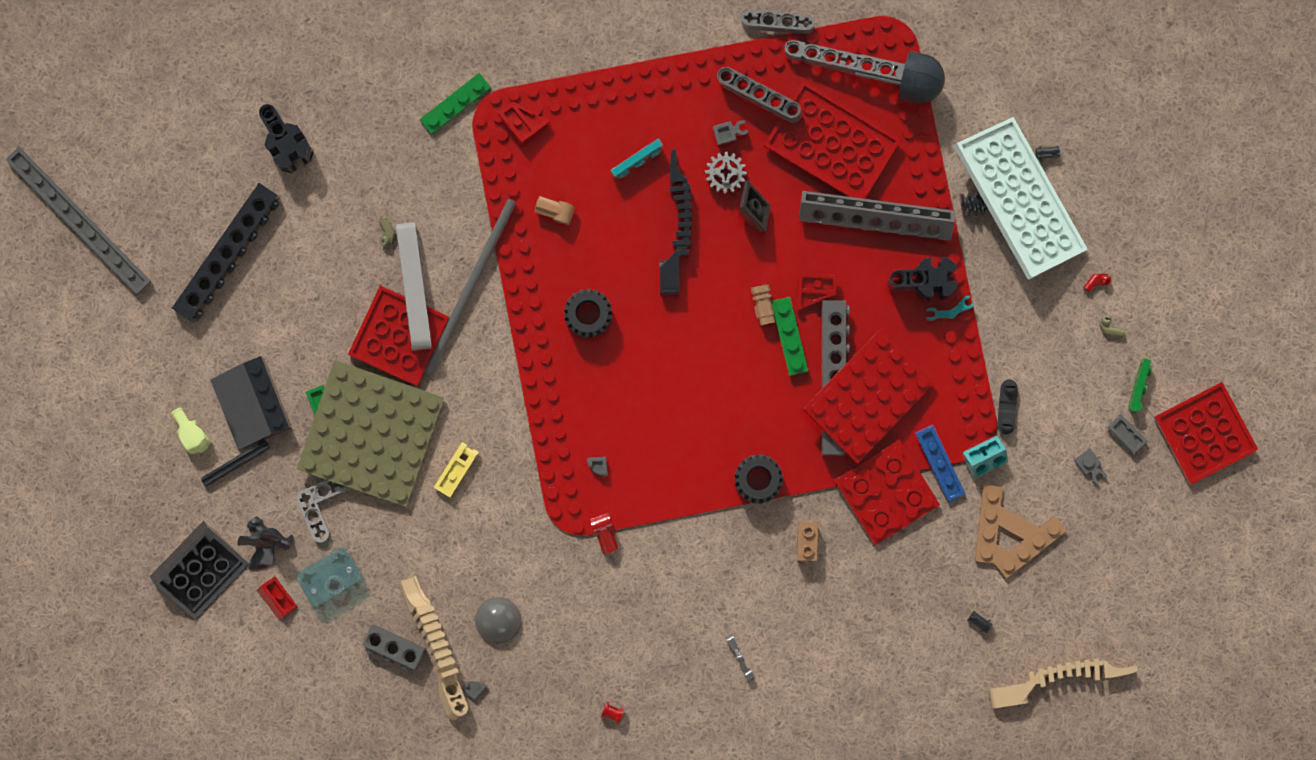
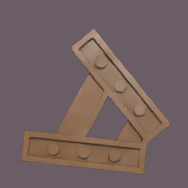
M983 485L975 561L994 564L1005 579H1007L1065 533L1066 529L1055 516L1042 526L1037 527L1001 506L1003 487ZM998 526L1018 536L1023 541L1010 551L997 545Z

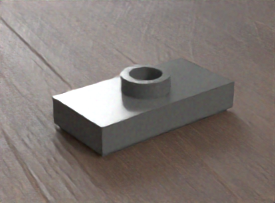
M1121 414L1107 427L1133 455L1148 442Z

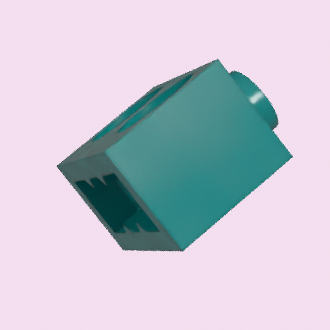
M998 436L963 452L965 464L974 479L1009 462L1006 448Z

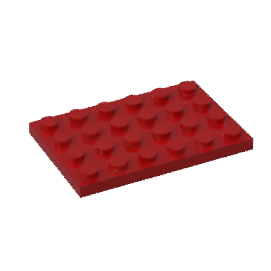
M803 81L792 98L801 108V120L797 123H791L780 117L764 143V147L843 195L865 199L901 139ZM791 109L788 114L794 116L798 110Z
M880 328L802 410L855 464H858L935 382L883 328Z

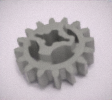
M725 152L723 157L718 153V158L711 157L712 164L707 163L706 165L710 169L705 171V174L709 175L706 181L712 182L710 188L717 187V193L720 189L723 190L724 194L729 189L731 193H734V187L740 189L739 182H745V179L742 178L747 173L742 171L745 168V164L740 165L741 158L736 160L734 153L731 157L728 156V152ZM723 161V164L719 168L714 169V167L719 162ZM730 162L735 164L737 168H733L730 165ZM725 165L727 166L729 173L726 181L724 174L722 173L725 169ZM714 177L719 178L722 181V184H719L714 179ZM738 177L734 183L729 185V181L732 178Z

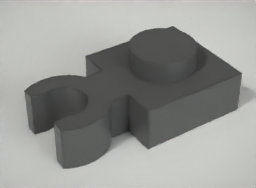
M731 121L713 126L717 145L736 141L735 135L737 134L739 136L747 135L748 130L740 131L739 129L741 125H745V121L737 122L736 126H732Z
M1091 448L1074 459L1085 475L1089 472L1091 473L1093 483H1099L1096 479L1097 474H1101L1103 478L1107 477L1103 470L1098 469V466L1102 463Z

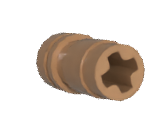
M769 284L751 288V293L754 295L753 301L756 302V316L759 318L760 325L775 323L774 310L770 300L772 295L771 293L769 294Z

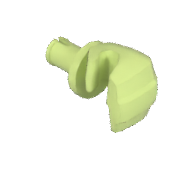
M181 407L174 410L171 415L179 425L176 433L184 449L190 454L205 452L212 443L211 439L197 426L196 420H188Z

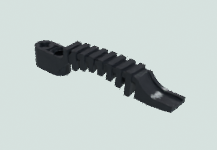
M676 149L671 151L670 185L683 184V186L669 188L670 195L684 193V195L674 196V203L684 202V204H677V212L685 211V213H678V221L685 220V222H678V230L684 229V231H676V239L682 238V240L673 241V248H677V250L668 260H660V296H680L679 259L681 257H689V250L686 249L691 246L689 240L691 238V231L689 229L692 228L691 222H689V220H692V212H690L692 211V204L689 203L691 201V194H689L691 186L688 185V178L684 177L677 167Z

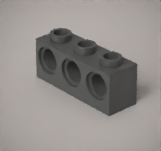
M375 624L371 625L362 644L366 647L365 651L376 655L378 652L384 655L382 659L393 663L395 660L401 663L400 667L407 671L417 669L426 648ZM374 635H378L381 638V643L378 646H374L371 643V638ZM392 643L398 645V652L396 654H391L388 650L389 645ZM409 651H413L416 654V659L412 663L406 660V654Z

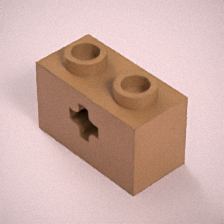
M798 522L797 561L816 562L818 522Z

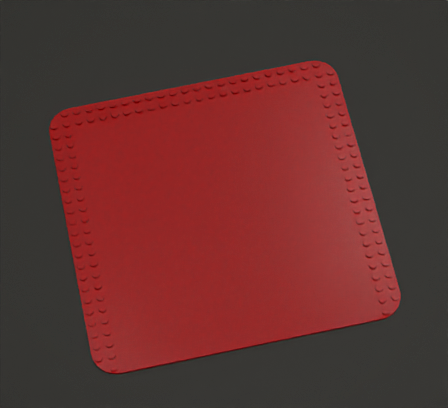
M890 16L868 17L817 27L810 34L786 33L506 87L491 92L478 104L473 115L472 130L492 231L507 200L510 199L516 202L513 212L495 246L544 506L549 518L558 528L572 535L586 536L594 534L590 519L609 513L613 530L750 504V501H746L739 495L735 487L734 477L739 464L752 455L761 454L769 456L781 467L783 485L777 496L773 498L776 499L837 487L834 481L836 478L899 439L918 470L929 469L931 466L915 433L930 425L934 426L951 464L965 462L963 452L995 437L997 419L974 307L958 313L953 319L936 318L934 321L926 319L927 317L933 318L935 316L933 311H926L929 308H935L937 311H949L954 309L966 296L970 297L964 301L965 305L970 306L973 303L956 220L951 240L922 238L913 235L884 233L875 230L799 221L802 191L838 196L845 195L764 147V143L780 117L723 88L717 78L718 71L721 68L729 67L791 100L801 83L805 81L901 139L865 199L953 211L931 101L917 104L899 100L900 85L808 64L803 60L802 62L788 59L785 55L786 43L795 40L804 42L806 45L813 44L905 64L910 51L921 52L914 32L901 20ZM790 47L788 49V52L791 54L799 51L797 47ZM809 51L806 55L809 58H814L817 53ZM833 55L825 57V60L828 62H833L836 59ZM848 60V62H846V65L852 63L851 60ZM865 63L862 65V68L864 70H870L872 69V65L869 63ZM884 67L880 70V72L882 74L887 75L891 72V70L887 67ZM725 75L722 80H730L731 75ZM740 84L739 89H746L748 87V84ZM758 92L755 97L762 98L765 93ZM773 101L772 106L778 107L781 101ZM512 102H515L524 109L532 110L535 114L548 118L550 123L521 144L500 119L498 112ZM730 121L732 126H736L737 122L745 121V125H741L739 129L740 131L748 130L747 135L739 136L737 134L735 135L736 141L717 145L713 126ZM655 140H660L663 148L659 155L654 158L650 156L645 160L646 163L637 169L636 167L629 170L630 173L623 179H614L611 174L613 168ZM676 149L677 167L680 173L688 178V185L691 186V192H689L691 194V201L689 203L692 204V211H690L692 212V220H689L692 228L689 229L691 231V238H689L691 246L686 249L689 250V257H681L679 259L680 296H660V260H668L677 250V248H673V241H679L682 238L676 239V231H684V229L678 230V222H685V220L678 221V213H685V211L677 212V204H684V202L674 203V196L684 195V193L670 195L669 188L683 186V184L670 185L671 151ZM725 152H728L729 157L734 153L736 160L741 158L739 164H745V168L742 171L747 172L746 176H742V178L745 179V182L749 181L771 205L765 232L749 226L739 215L745 182H739L741 188L737 189L734 187V193H731L730 189L727 190L726 194H724L722 189L717 193L716 186L710 188L712 182L706 181L709 175H706L705 171L710 170L706 165L707 163L712 164L711 157L717 159L718 153L723 157ZM723 161L719 162L714 167V169L719 168L723 164ZM730 162V165L733 168H737L735 164ZM725 165V169L722 173L724 174L726 181L729 173L727 166ZM714 177V179L719 184H722V181L719 178ZM738 177L732 178L729 181V185L734 183ZM539 196L575 206L570 224L564 225L554 221L553 218L535 213ZM941 257H948L956 264V272H953V276H948L947 281H957V289L947 300H939V291H933V297H930V301H922L915 294V291L893 292L887 286V280L892 272L916 269L924 258H932V267H938ZM799 273L838 275L836 295L803 309L796 310ZM912 277L914 283H920L919 278ZM893 278L895 284H901L899 278ZM769 284V294L771 293L772 295L770 297L771 301L790 297L808 372L789 376L776 320L775 323L760 325L759 318L756 316V302L753 301L754 295L751 293V288ZM582 289L583 291L587 289L597 290L599 293H603L612 307L611 325L606 332H603L599 337H594V339H584L581 336L574 335L569 330L564 318V307L567 304V300L572 297V294H576ZM822 301H846V306H849V317H846V325H849V336H846V344H849V355H846V363L880 328H883L935 382L858 464H855L847 455L821 456L822 429L802 410L822 389ZM592 303L583 304L577 310V318L582 324L591 325L599 319L600 311ZM833 316L830 318V322L834 326L841 324L839 317ZM831 336L830 341L832 344L838 345L841 343L839 336ZM831 355L830 360L832 363L839 364L841 362L839 355ZM606 457L608 476H601L593 472L588 465L587 458ZM755 468L749 472L747 482L752 489L761 491L768 487L770 475L765 469Z

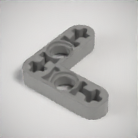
M329 480L304 489L297 495V503L311 536L319 543L327 541L330 532L318 503L349 489L347 486H344L343 489L338 486L334 488L336 492L333 493L332 487L329 485L331 481ZM321 486H327L329 493L322 497L319 495L318 489ZM303 494L311 496L308 500L311 506L314 504L315 507L304 510V508H307V504L301 502ZM311 511H316L319 515L315 522H311L308 519V514ZM322 521L323 525H319L320 530L326 532L323 535V539L316 537L318 530L316 527L312 529L311 525H317Z

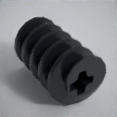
M975 192L974 198L971 193H967L966 198L964 194H960L962 214L965 212L967 217H970V212L973 211L974 215L977 216L978 210H980L982 215H985L988 207L979 192Z

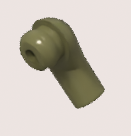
M384 218L379 222L384 230L379 241L382 246H390L395 237V230L389 220Z
M1105 315L1100 319L1099 325L1105 335L1123 338L1124 329L1114 327L1109 316Z

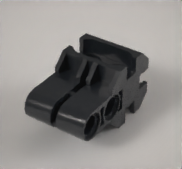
M270 104L260 107L259 116L269 131L264 145L273 157L276 156L273 160L281 171L293 173L297 170L293 161L298 158L302 159L305 165L310 163L314 151L298 125L285 124L280 114ZM269 114H273L271 118H267ZM279 130H283L281 134L276 135Z
M941 257L938 267H932V258H924L916 269L892 272L887 280V286L893 292L915 291V294L922 301H930V297H933V291H939V300H947L957 289V281H947V277L953 276V272H956V264L948 257ZM912 277L919 278L920 283H914ZM893 278H899L901 284H895Z

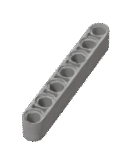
M415 222L396 224L412 351L429 349L432 347Z

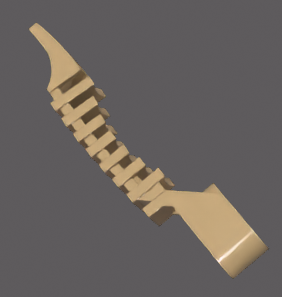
M414 576L404 581L402 580L400 581V586L411 613L416 611L413 621L414 623L420 621L417 627L418 629L423 628L421 635L422 637H427L425 644L426 646L430 645L428 649L429 654L433 653L431 661L437 664L433 669L434 672L438 673L439 697L446 715L451 720H458L466 714L468 705L457 680L456 674L458 670L454 668L455 661L451 657V650L448 649L449 644L445 641V634L441 631L442 626L438 623V616L434 613L435 609L431 606L430 600L424 595L417 577ZM446 688H450L453 691V695H449Z
M1092 659V661L1082 660V662L1073 661V664L1067 662L1063 666L1057 664L1053 668L1052 666L1045 667V670L1042 668L1036 669L1035 674L1033 671L1027 672L1028 680L1026 683L989 689L992 708L1029 703L1028 694L1035 684H1038L1039 687H1046L1044 677H1047V682H1054L1053 673H1056V678L1061 679L1063 678L1062 671H1065V676L1071 677L1072 669H1074V676H1081V668H1083V676L1087 678L1091 677L1090 666H1092L1093 680H1100L1099 665L1102 666V678L1123 676L1137 672L1138 669L1137 666L1116 668L1111 666L1106 660Z

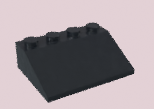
M262 356L244 362L210 379L238 450L292 429L265 359Z
M203 520L150 575V578L160 590L196 619L249 563Z

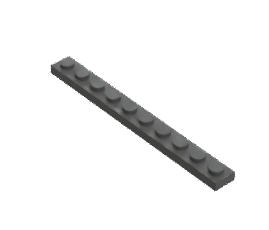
M18 147L5 159L137 295L152 282L22 148Z

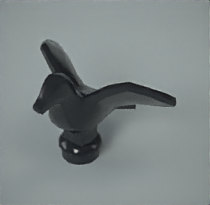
M256 516L246 526L249 532L254 533V535L239 536L237 546L251 545L255 547L256 551L248 564V569L258 570L273 564L274 546H279L284 550L289 549L292 545L293 535L285 538L277 529L266 528L264 521Z

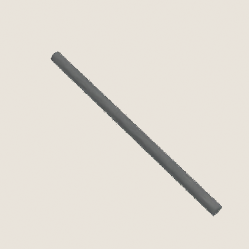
M510 199L507 200L425 369L426 372L433 374L513 212L516 202Z

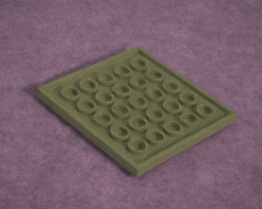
M334 360L297 470L407 507L444 397Z

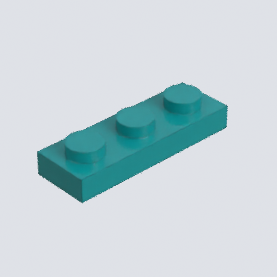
M655 140L613 168L611 174L614 179H623L630 173L629 170L634 167L636 169L641 167L650 156L654 158L659 155L663 148L660 140Z

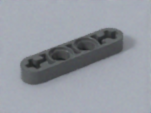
M747 10L741 16L742 26L749 30L810 34L815 28L814 18L805 14ZM748 17H752L751 23L747 22ZM765 18H772L774 22L771 25H766L763 20ZM785 19H790L793 24L786 27L782 22ZM806 21L809 22L808 27H804Z

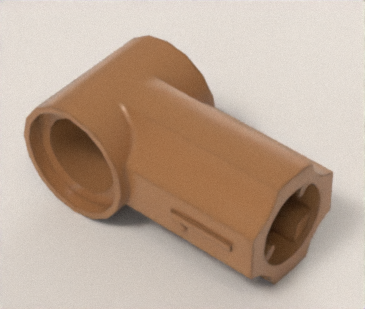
M539 196L534 212L553 218L558 223L569 225L575 206Z

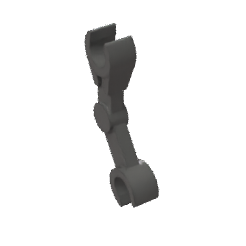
M730 634L725 639L732 651L735 652L739 663H741L744 669L743 673L748 682H750L755 677L751 669L747 668L742 654L738 651L737 643L733 635Z

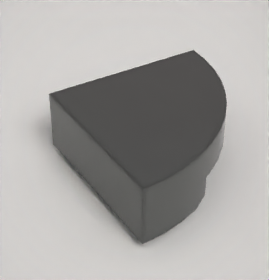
M606 457L587 458L588 465L593 472L601 476H608Z
M476 681L464 684L461 689L475 701L488 686Z

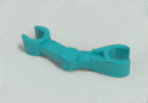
M966 296L954 309L949 311H937L935 308H929L926 311H933L935 316L933 318L927 317L926 319L929 321H934L936 318L953 319L958 313L972 308L974 303L966 306L964 301L970 297Z

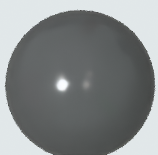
M494 597L480 605L476 612L475 625L478 633L485 640L492 643H504L511 640L518 633L521 626V615L519 609L512 601L503 597Z

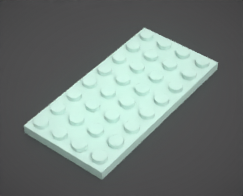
M1014 117L954 145L957 154L1028 280L1088 250Z

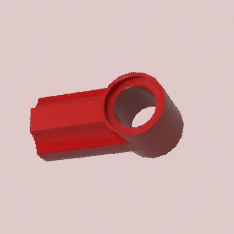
M609 513L591 518L590 522L594 534L598 537L603 554H609L619 549Z

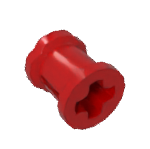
M607 701L600 718L605 717L619 724L624 708L619 709L610 705V702Z

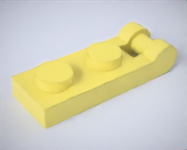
M462 442L434 488L451 498L479 452L475 449H469L467 444ZM462 454L468 456L466 462L460 459Z

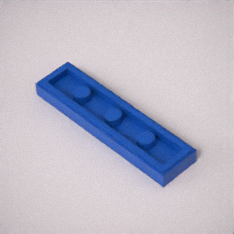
M930 425L916 432V437L948 503L965 495L966 493L934 426Z

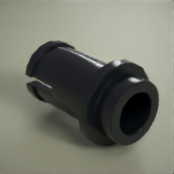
M1039 146V148L1035 149V156L1040 161L1048 158H1060V154H1058L1060 153L1059 146Z
M973 611L967 620L978 627L981 633H987L993 625L990 623L991 620H986L976 611Z

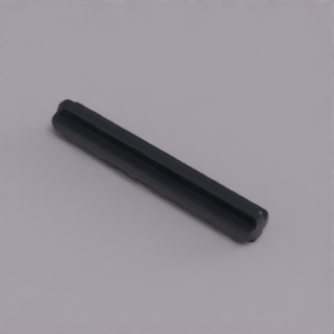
M266 440L261 441L201 478L203 485L208 487L270 449Z

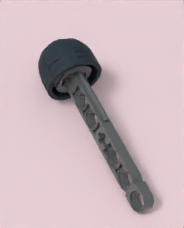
M795 40L789 41L785 45V55L788 59L799 62L803 60L808 64L900 85L899 100L917 104L930 102L941 93L945 84V73L941 64L934 57L923 53L910 51L906 63L902 64L813 44L806 45L804 42ZM790 47H797L799 51L791 54L788 52V49ZM809 51L817 53L814 58H809L806 54ZM833 55L836 59L833 62H828L825 60V57ZM848 60H851L852 63L846 65V62H848ZM869 63L872 65V69L864 70L862 65ZM887 67L891 72L885 75L880 70Z

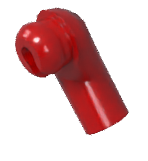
M1106 273L1093 274L1083 288L1091 293L1095 286L1110 285L1112 278Z

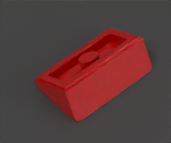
M275 576L257 589L259 595L279 621L298 607Z

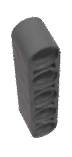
M723 67L718 71L717 78L723 88L788 122L797 123L801 120L802 111L797 102L729 67ZM725 75H731L730 80H722ZM742 83L748 84V87L744 90L739 89ZM758 92L765 93L762 98L755 97ZM779 100L781 104L778 107H773V101ZM791 109L798 110L794 116L789 115L788 112Z

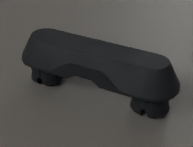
M1010 379L1005 380L1001 384L998 408V430L1005 435L1013 432L1016 418L1018 385L1014 380Z

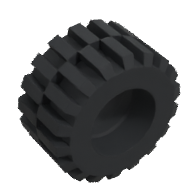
M582 289L578 293L572 294V297L567 300V304L564 307V318L569 330L574 335L581 336L584 339H594V337H599L603 332H606L611 325L612 307L603 293L601 294L597 290L587 289L583 291ZM586 303L596 305L600 311L599 319L591 325L582 324L577 318L578 308Z
M761 454L752 455L739 464L734 477L735 487L739 495L746 501H750V503L763 504L769 502L777 496L783 485L781 467L769 456ZM762 468L769 473L770 483L766 489L757 491L749 486L747 476L751 470Z

